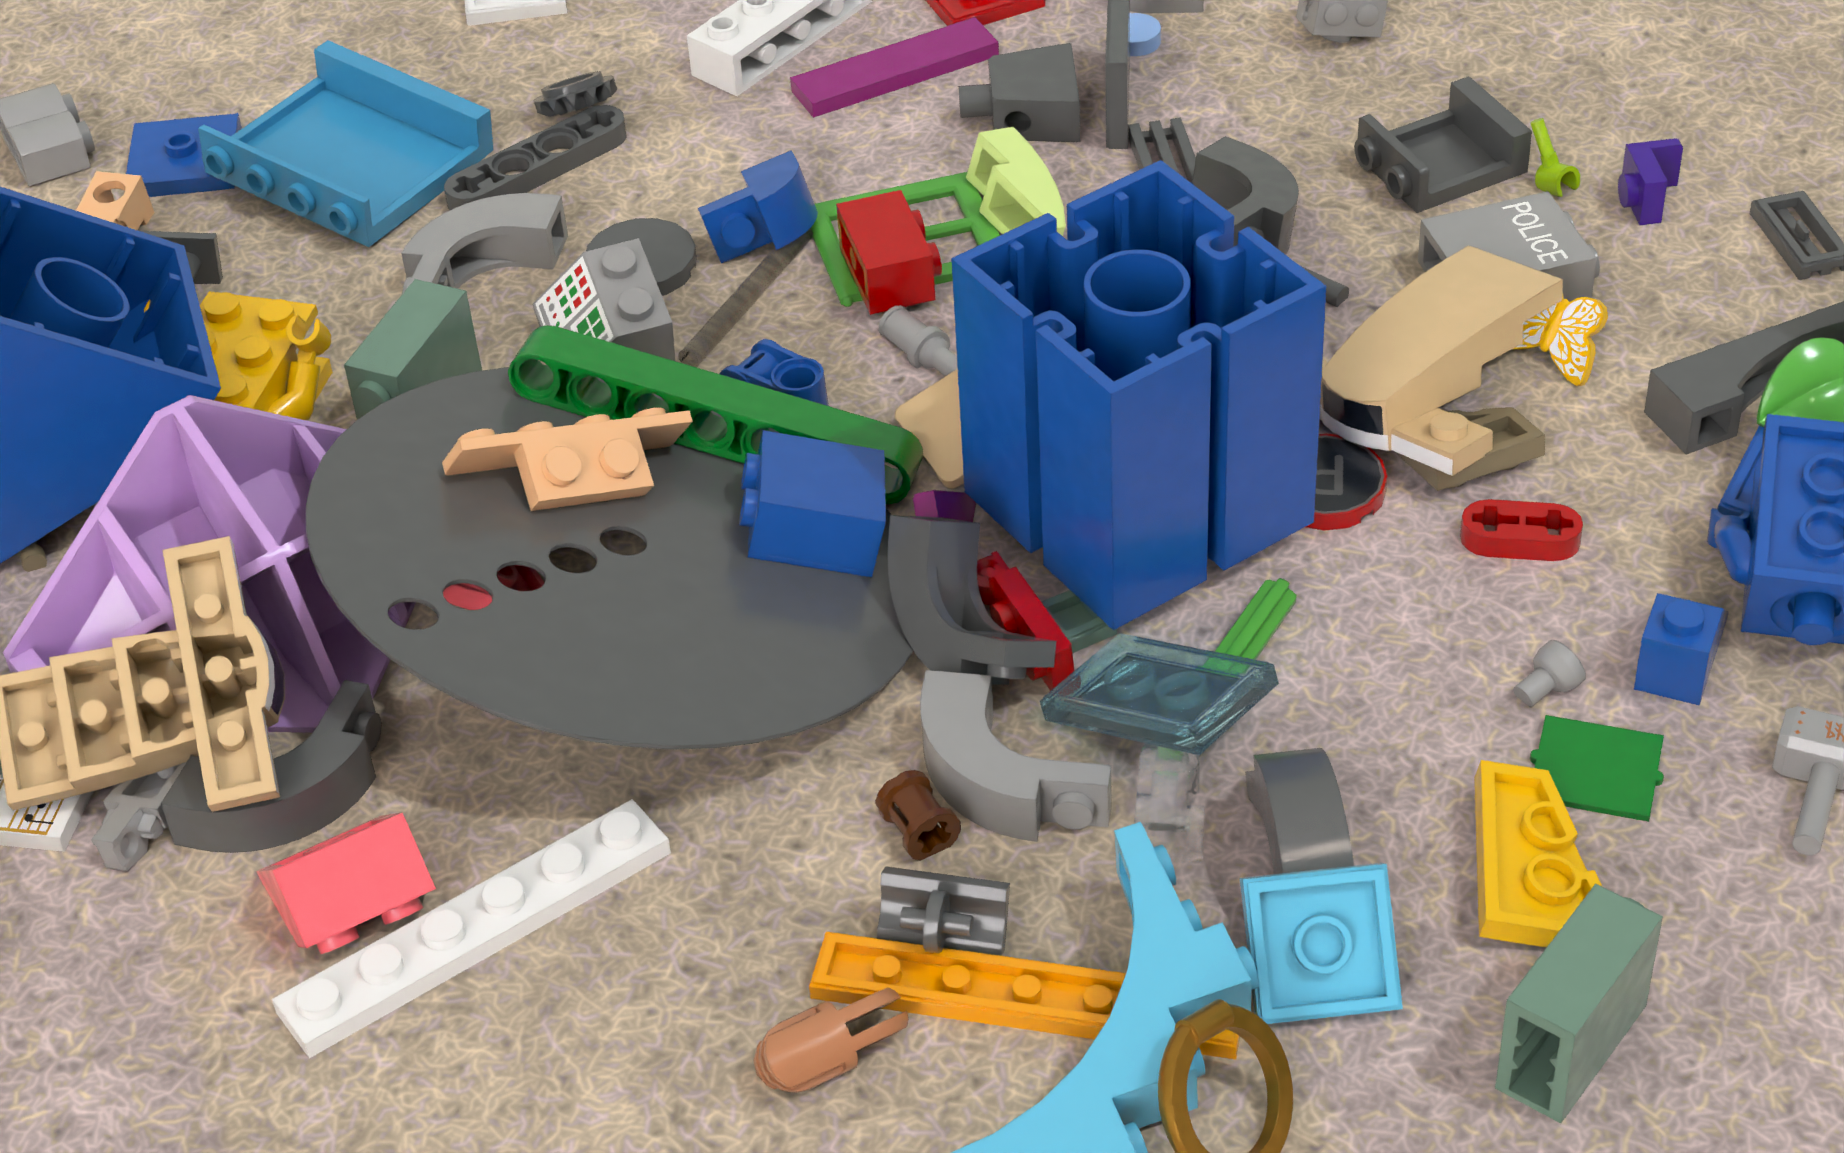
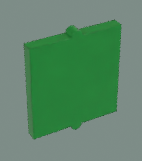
M1545 715L1539 749L1531 751L1530 761L1535 764L1537 769L1549 770L1565 807L1649 822L1655 786L1662 785L1664 774L1658 771L1664 735Z

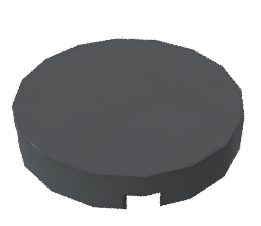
M635 218L615 223L599 232L587 245L586 251L639 238L662 296L685 285L691 277V270L694 265L696 268V247L690 233L674 222L658 218Z

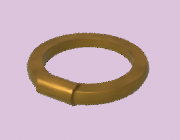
M1221 999L1209 1003L1178 1021L1164 1050L1158 1078V1101L1161 1120L1167 1138L1175 1153H1209L1198 1139L1190 1120L1187 1106V1080L1193 1057L1199 1046L1226 1029L1239 1035L1252 1048L1260 1062L1266 1082L1267 1113L1264 1127L1258 1141L1248 1153H1280L1287 1139L1292 1119L1293 1084L1285 1052L1269 1025L1253 1012L1237 1005L1228 1004Z

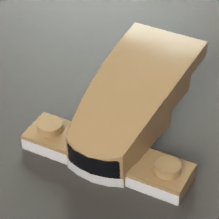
M1469 245L1417 277L1386 301L1352 333L1328 363L1323 358L1320 420L1333 433L1347 441L1374 449L1393 450L1451 476L1457 474L1485 457V454L1493 449V430L1471 422L1461 414L1447 412L1439 407L1481 387L1482 365L1523 344V322L1562 301L1563 279Z
M230 536L162 550L176 630L111 638L113 647L49 657L50 666L0 675V761L7 805L13 811L96 791L185 763L191 755L199 756L207 805L212 812L280 797L268 727L278 723L284 704V671L276 650L246 614L234 544Z

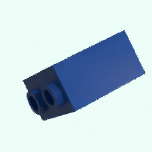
M763 430L758 454L746 453L741 479V489L744 490L739 525L749 527L748 558L872 577L886 524L884 450Z

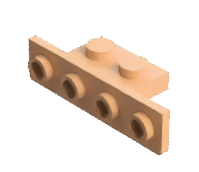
M650 408L634 414L631 418L610 420L608 415L599 414L581 419L574 425L553 427V424L547 421L535 422L520 428L517 432L495 434L492 429H478L459 437L454 447L443 460L442 465L447 476L518 467L531 511L645 496L653 488L654 483L644 450L665 448L673 445L693 421L690 411L666 413L663 408Z

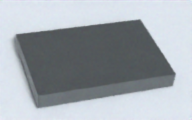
M1108 0L1105 58L1106 148L1128 149L1130 0Z

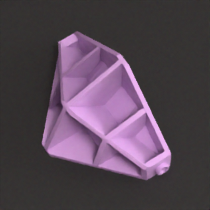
M191 395L156 411L5 648L3 654L10 673L50 666L49 657L113 647L111 638L176 630L162 550L230 536L234 544L246 614L274 647L284 671V704L278 723L268 727V732L313 733L344 680L369 684L373 700L391 659L362 636L338 609L319 578L311 559L306 537V502L311 480L322 457L335 440L347 429ZM403 602L392 606L388 611L390 619L397 625L405 628L416 602Z

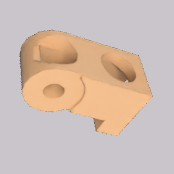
M96 171L76 211L138 230L140 225H147L155 213L141 175ZM111 189H122L125 193L115 201Z

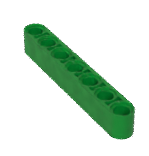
M541 326L530 333L508 369L509 381L513 389L520 396L533 402L584 417L604 414L608 415L610 420L631 418L634 414L650 408H663L666 413L690 411L693 422L674 443L743 464L746 453L758 454L762 431H770L768 428H772L782 434L884 450L885 463H890L897 467L891 468L885 465V501L888 505L898 503L907 496L923 459V447L919 439L912 432L904 428L557 326ZM596 377L602 379L605 383L599 381ZM653 394L660 396L663 400L655 397ZM711 411L720 414L722 417L714 415Z

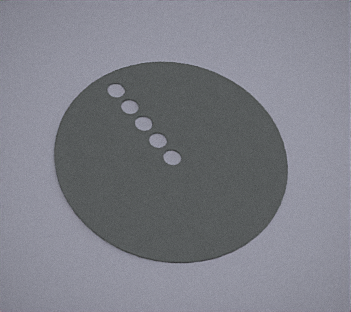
M509 367L470 372L441 379L409 390L380 404L356 420L335 440L322 457L311 480L306 502V537L311 559L330 597L361 635L389 659L420 680L451 697L497 717L540 731L590 742L625 747L671 750L709 749L759 743L814 728L857 708L880 692L901 671L914 652L898 622L890 591L888 537L890 515L892 514L887 508L886 524L872 577L748 558L749 527L739 525L744 490L741 489L744 464L676 443L665 448L644 450L654 486L645 496L531 511L518 467L445 475L442 465L443 460L454 447L458 438L470 431L492 429L495 434L517 432L520 428L535 422L547 421L551 422L553 427L574 425L579 420L586 418L533 402L520 396L513 389L509 381ZM596 377L599 381L605 383L602 379ZM653 394L655 397L663 400L660 396ZM711 411L714 415L722 417L720 414ZM768 428L772 432L779 433L778 431L772 428ZM612 530L628 531L642 538L646 548L641 553L635 555L617 554L609 551L601 544L600 536ZM559 548H577L589 553L595 559L596 566L587 572L571 573L553 565L549 555L552 551ZM523 565L538 571L544 577L545 583L542 587L533 591H517L503 585L497 578V572L506 566ZM454 584H474L485 589L491 595L492 602L487 607L478 610L460 609L447 602L443 592L447 587ZM416 602L430 607L437 614L438 620L433 626L425 629H408L394 623L390 619L388 611L398 603Z

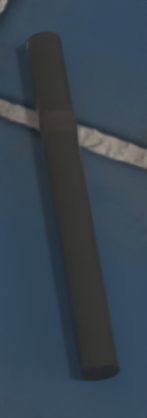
M811 228L790 244L777 250L774 247L679 352L678 357L681 363L693 367L700 365L813 238Z

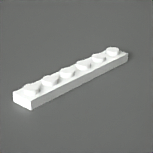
M631 799L272 999L275 1011L307 1056L311 1058L671 854L669 839L636 802Z

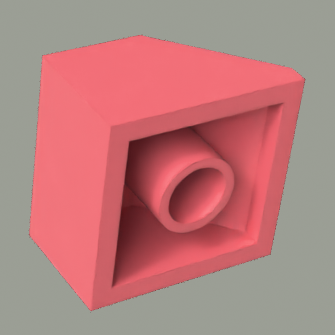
M403 812L379 816L256 871L298 947L308 948L316 944L320 954L335 950L359 938L360 936L355 926L371 918L381 915L384 924L387 925L421 910L423 905L419 897L436 889Z

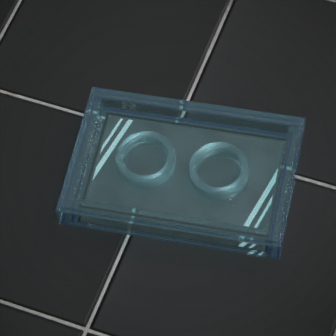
M1119 633L1040 700V705L1045 721L1201 755L1274 689L1279 682L1275 666L1269 662Z

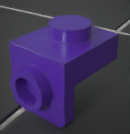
M1677 138L1630 143L1625 146L1622 174L1618 179V195L1622 207H1631L1639 225L1661 223L1666 188L1678 186L1683 146Z

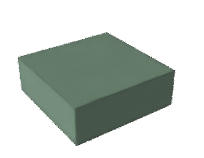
M1070 590L1042 601V604L1070 641L1072 653L1117 635V629L1112 630Z

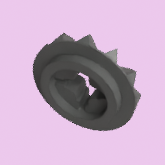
M595 71L548 85L541 89L542 95L534 99L533 102L537 113L548 117L557 114L563 115L607 100L617 91L614 76H602L601 71Z

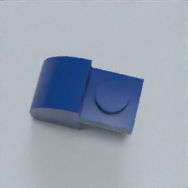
M792 150L741 171L747 186L746 188L698 208L721 264L773 242L776 250L780 249L806 233L816 221L818 211Z

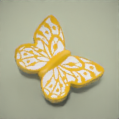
M1562 292V301L1523 322V344L1512 350H1524L1540 346L1543 352H1550L1555 365L1569 382L1575 386H1584L1590 377L1596 354L1592 336L1599 333L1605 326L1608 319L1607 307L1601 300L1590 297H1580L1569 302L1567 299H1564Z

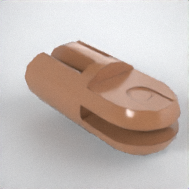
M885 988L839 1010L830 1001H824L779 1022L767 1031L763 1040L757 1045L754 1057L756 1075L773 1089L778 1088L786 1092L799 1093L810 1090L857 1068V1051L906 1028L909 1020L908 1012L905 1011L853 1036L850 1035L846 1025L895 1002L901 997L895 990Z

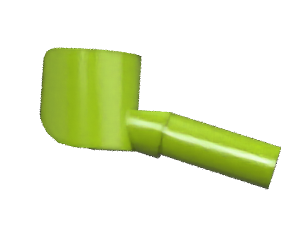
M1544 118L1531 121L1530 124L1542 162L1535 175L1537 188L1545 192L1548 191L1551 195L1557 197L1563 196L1560 182L1573 190L1578 189L1581 177L1579 170L1576 167L1559 163Z

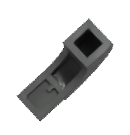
M1226 136L1196 154L1192 184L1234 215V246L1238 245V231L1250 227L1287 255L1290 248L1299 195L1298 184L1292 173L1269 154Z
M890 515L888 576L894 609L910 647L929 670L992 675V685H1009L1010 679H1025L1027 667H1054L1056 641L1008 632L998 626L985 609L977 581L980 523L943 517Z
M344 680L313 733L295 749L273 759L280 793L279 798L212 812L207 805L199 756L191 755L161 802L174 845L222 853L264 850L302 839L324 828L346 813L360 800L376 778L370 752L378 744L382 722L380 715L375 711L369 684Z
M1322 748L1253 755L1254 771H1245L1249 800L1260 811L1270 847L1273 874L1354 866L1344 806L1336 776L1326 752Z

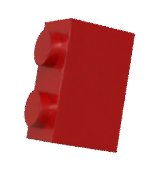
M901 190L836 204L840 250L870 315L888 311L894 306L901 305L907 307L936 300L934 277L942 274L940 254L935 242H926L922 215L918 209L911 211Z

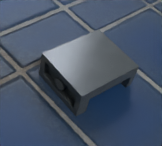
M1468 76L1451 82L1449 109L1390 131L1371 114L1360 117L1358 121V138L1354 145V152L1362 169L1374 172L1386 184L1393 198L1402 199L1416 213L1527 173L1532 130Z

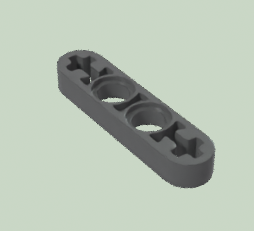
M598 105L587 108L455 173L444 184L448 209L452 210L483 198L527 193L617 148L627 138L624 113L619 108L610 105ZM559 148L569 149V150H566V151H563V152L550 153V151H552V150H554V149H559ZM513 170L525 171L519 174L505 175L507 172Z

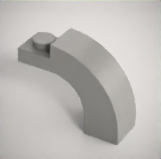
M538 193L498 195L469 202L433 219L411 238L401 253L406 273L402 294L414 279L458 289L474 276L497 268L528 267L554 269L568 237L562 195Z
M926 670L920 698L924 760L931 781L950 806L973 823L1004 836L1035 842L1038 841L1041 821L1058 823L1069 829H1082L1087 826L1109 827L1112 809L1111 765L1038 759L1010 750L999 742L991 732L994 718L992 675Z

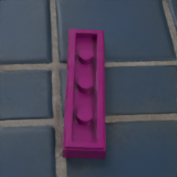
M973 17L790 77L791 92L814 118L988 60L994 55H999V42Z

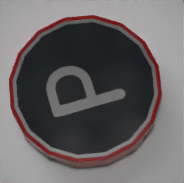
M1319 434L1314 522L1306 526V528L1323 531L1350 528L1361 523L1362 517L1368 515L1372 510L1374 515L1382 507L1387 490L1388 476L1383 460L1371 448L1347 441L1339 435Z

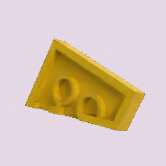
M1481 760L1474 777L1479 937L1547 948L1595 884L1600 886L1602 884L1595 870L1587 871L1574 842L1578 833L1549 770Z

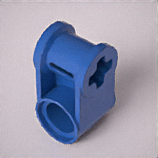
M763 339L758 341L752 347L751 355L738 366H727L719 373L829 406L822 365L815 359L798 355L781 347L772 340Z

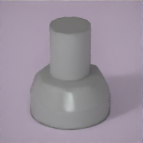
M1550 640L1535 655L1533 659L1534 671L1517 684L1513 691L1516 697L1529 707H1533L1552 690L1567 692L1575 689L1585 681L1586 673L1580 660L1567 646L1557 640Z

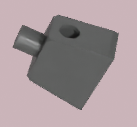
M1071 43L994 55L988 59L989 84L958 86L960 118L992 116L993 130L1014 127L1027 141L1081 142L1080 99Z

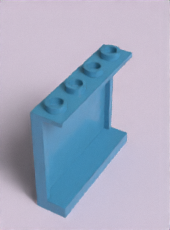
M329 40L314 49L317 77L232 136L204 124L198 128L202 161L206 173L367 247L372 246L444 191V184L449 177L480 162L494 150L490 109Z

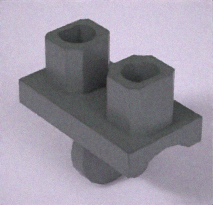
M887 866L883 869L880 882L881 908L877 927V939L923 945L925 952L941 953L943 948L1002 956L1006 943L1010 883Z

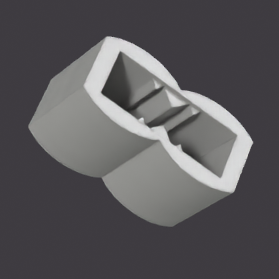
M52 83L0 98V131L28 186L91 168L87 153L95 151L94 142L86 122H80L77 108L70 93L61 96L57 86Z

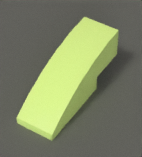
M1014 127L979 132L966 175V179L984 196L979 212L1001 234L1050 213L1057 219V232L1063 236L1066 223L1064 206L1059 190L1047 166L1034 148Z

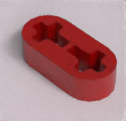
M1494 499L1479 500L1471 503L1464 509L1460 538L1467 550L1480 556L1562 561L1573 557L1579 551L1583 521L1574 509L1566 505ZM1483 525L1495 526V531H1486ZM1547 529L1558 530L1559 535H1550Z

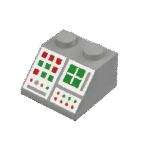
M639 238L583 252L533 303L539 327L545 325L557 326L675 361L673 323Z

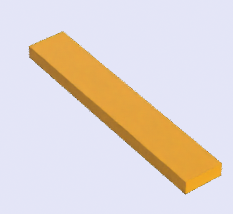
M826 931L809 990L811 999L852 1004L880 990L891 988L901 998L881 1009L900 1012L907 1011L914 1014L1095 1039L1110 1017L1126 973L943 948L941 953L925 952L923 945ZM1226 1029L1203 1042L1199 1046L1201 1054L1236 1060L1240 1036Z

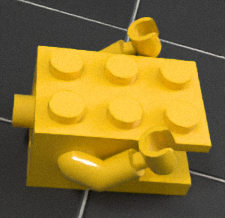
M209 291L201 302L200 309L221 386L214 401L306 421L310 419L314 411L315 401L333 373L329 358L316 357L323 354L331 344V334L328 328L316 318L318 315L316 304ZM150 300L144 308V313L149 309ZM315 320L314 331L309 338L304 339L307 331L309 330L310 326Z

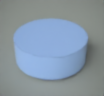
M1130 13V56H1143L1157 50L1161 44V25L1159 21L1147 14Z

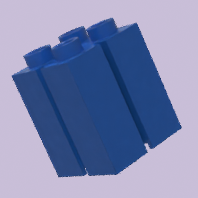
M1162 160L1068 203L1067 239L1057 232V219L1050 213H1047L951 258L964 492L1027 551L1033 553L1043 548V565L1112 630L1127 624L1206 581L1207 559L1212 560L1225 571L1314 522L1327 286L1250 227L1238 231V245L1234 246V215Z

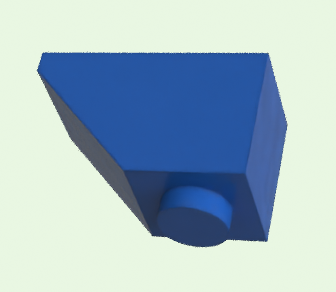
M1657 593L1642 636L1634 690L1700 706L1729 611Z

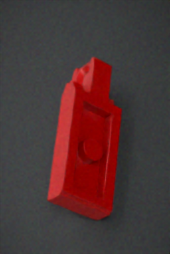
M997 551L977 560V581L983 604L990 606V614L993 621L1008 632L1056 641L1054 667H1027L1028 677L1032 681L1042 678L1054 697L1075 690L1076 678L1072 645L1017 567L1009 569Z

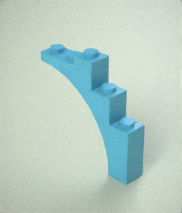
M1141 822L1114 830L1116 869L1132 915L1133 935L1128 970L1110 1017L1082 1060L1039 1103L995 1133L951 1153H1148L1139 1128L1162 1121L1158 1101L1159 1070L1164 1050L1174 1032L1175 1024L1217 999L1251 1011V990L1259 987L1258 973L1251 954L1245 946L1235 948L1223 922L1203 929L1192 901L1187 899L1180 902L1173 888L1176 885V875L1171 858L1162 844L1153 847ZM1198 1048L1193 1057L1188 1074V1111L1198 1108L1197 1077L1203 1076L1206 1073L1200 1048Z

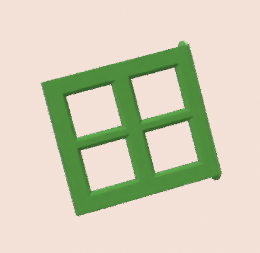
M967 172L815 203L818 215L810 228V232L841 305L849 307L853 302L862 301L863 298L840 250L839 239L831 221L838 220L836 204L897 190L902 191L908 205L954 195L964 218L925 226L926 241L972 232L977 245H981L1000 236V234L979 212L982 198L979 191L966 179ZM952 262L942 264V274L934 277L935 285L953 281Z

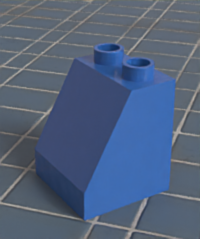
M0 186L1 564L97 503L156 411L189 395L214 400L221 386L184 245ZM150 300L149 309L144 313V308Z

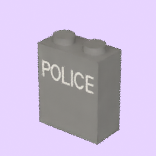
M1548 191L1421 219L1418 262L1425 272L1469 245L1563 279V297L1569 302L1580 297L1592 298L1594 278H1597L1600 272L1598 254L1591 244L1587 245L1574 227L1570 214L1562 211Z

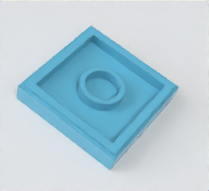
M1374 863L1240 878L1247 949L1254 961L1259 978V987L1252 990L1254 1014L1267 1024L1403 1009L1387 864Z

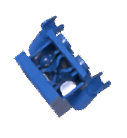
M1767 414L1763 432L1761 467L1756 466L1754 471L1751 515L1748 511H1741L1740 516L1722 515L1719 513V509H1711L1707 542L1719 550L1730 577L1736 582L1745 585L1741 632L1790 637L1807 645H1822L1828 642L1844 644V422ZM1749 518H1750V527H1749V533H1748V525H1749Z

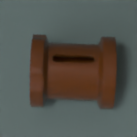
M909 770L888 780L879 790L875 804L882 818L887 822L895 823L903 834V847L912 859L921 861L950 848L958 839L961 831V821L951 809L939 805L932 795L933 789L930 786V781L923 772Z

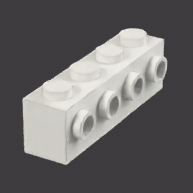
M738 0L687 35L691 75L738 96L867 6L872 0Z

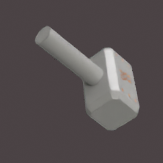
M1796 706L1786 709L1772 768L1782 776L1808 782L1792 845L1799 853L1814 855L1821 850L1836 789L1844 790V717Z

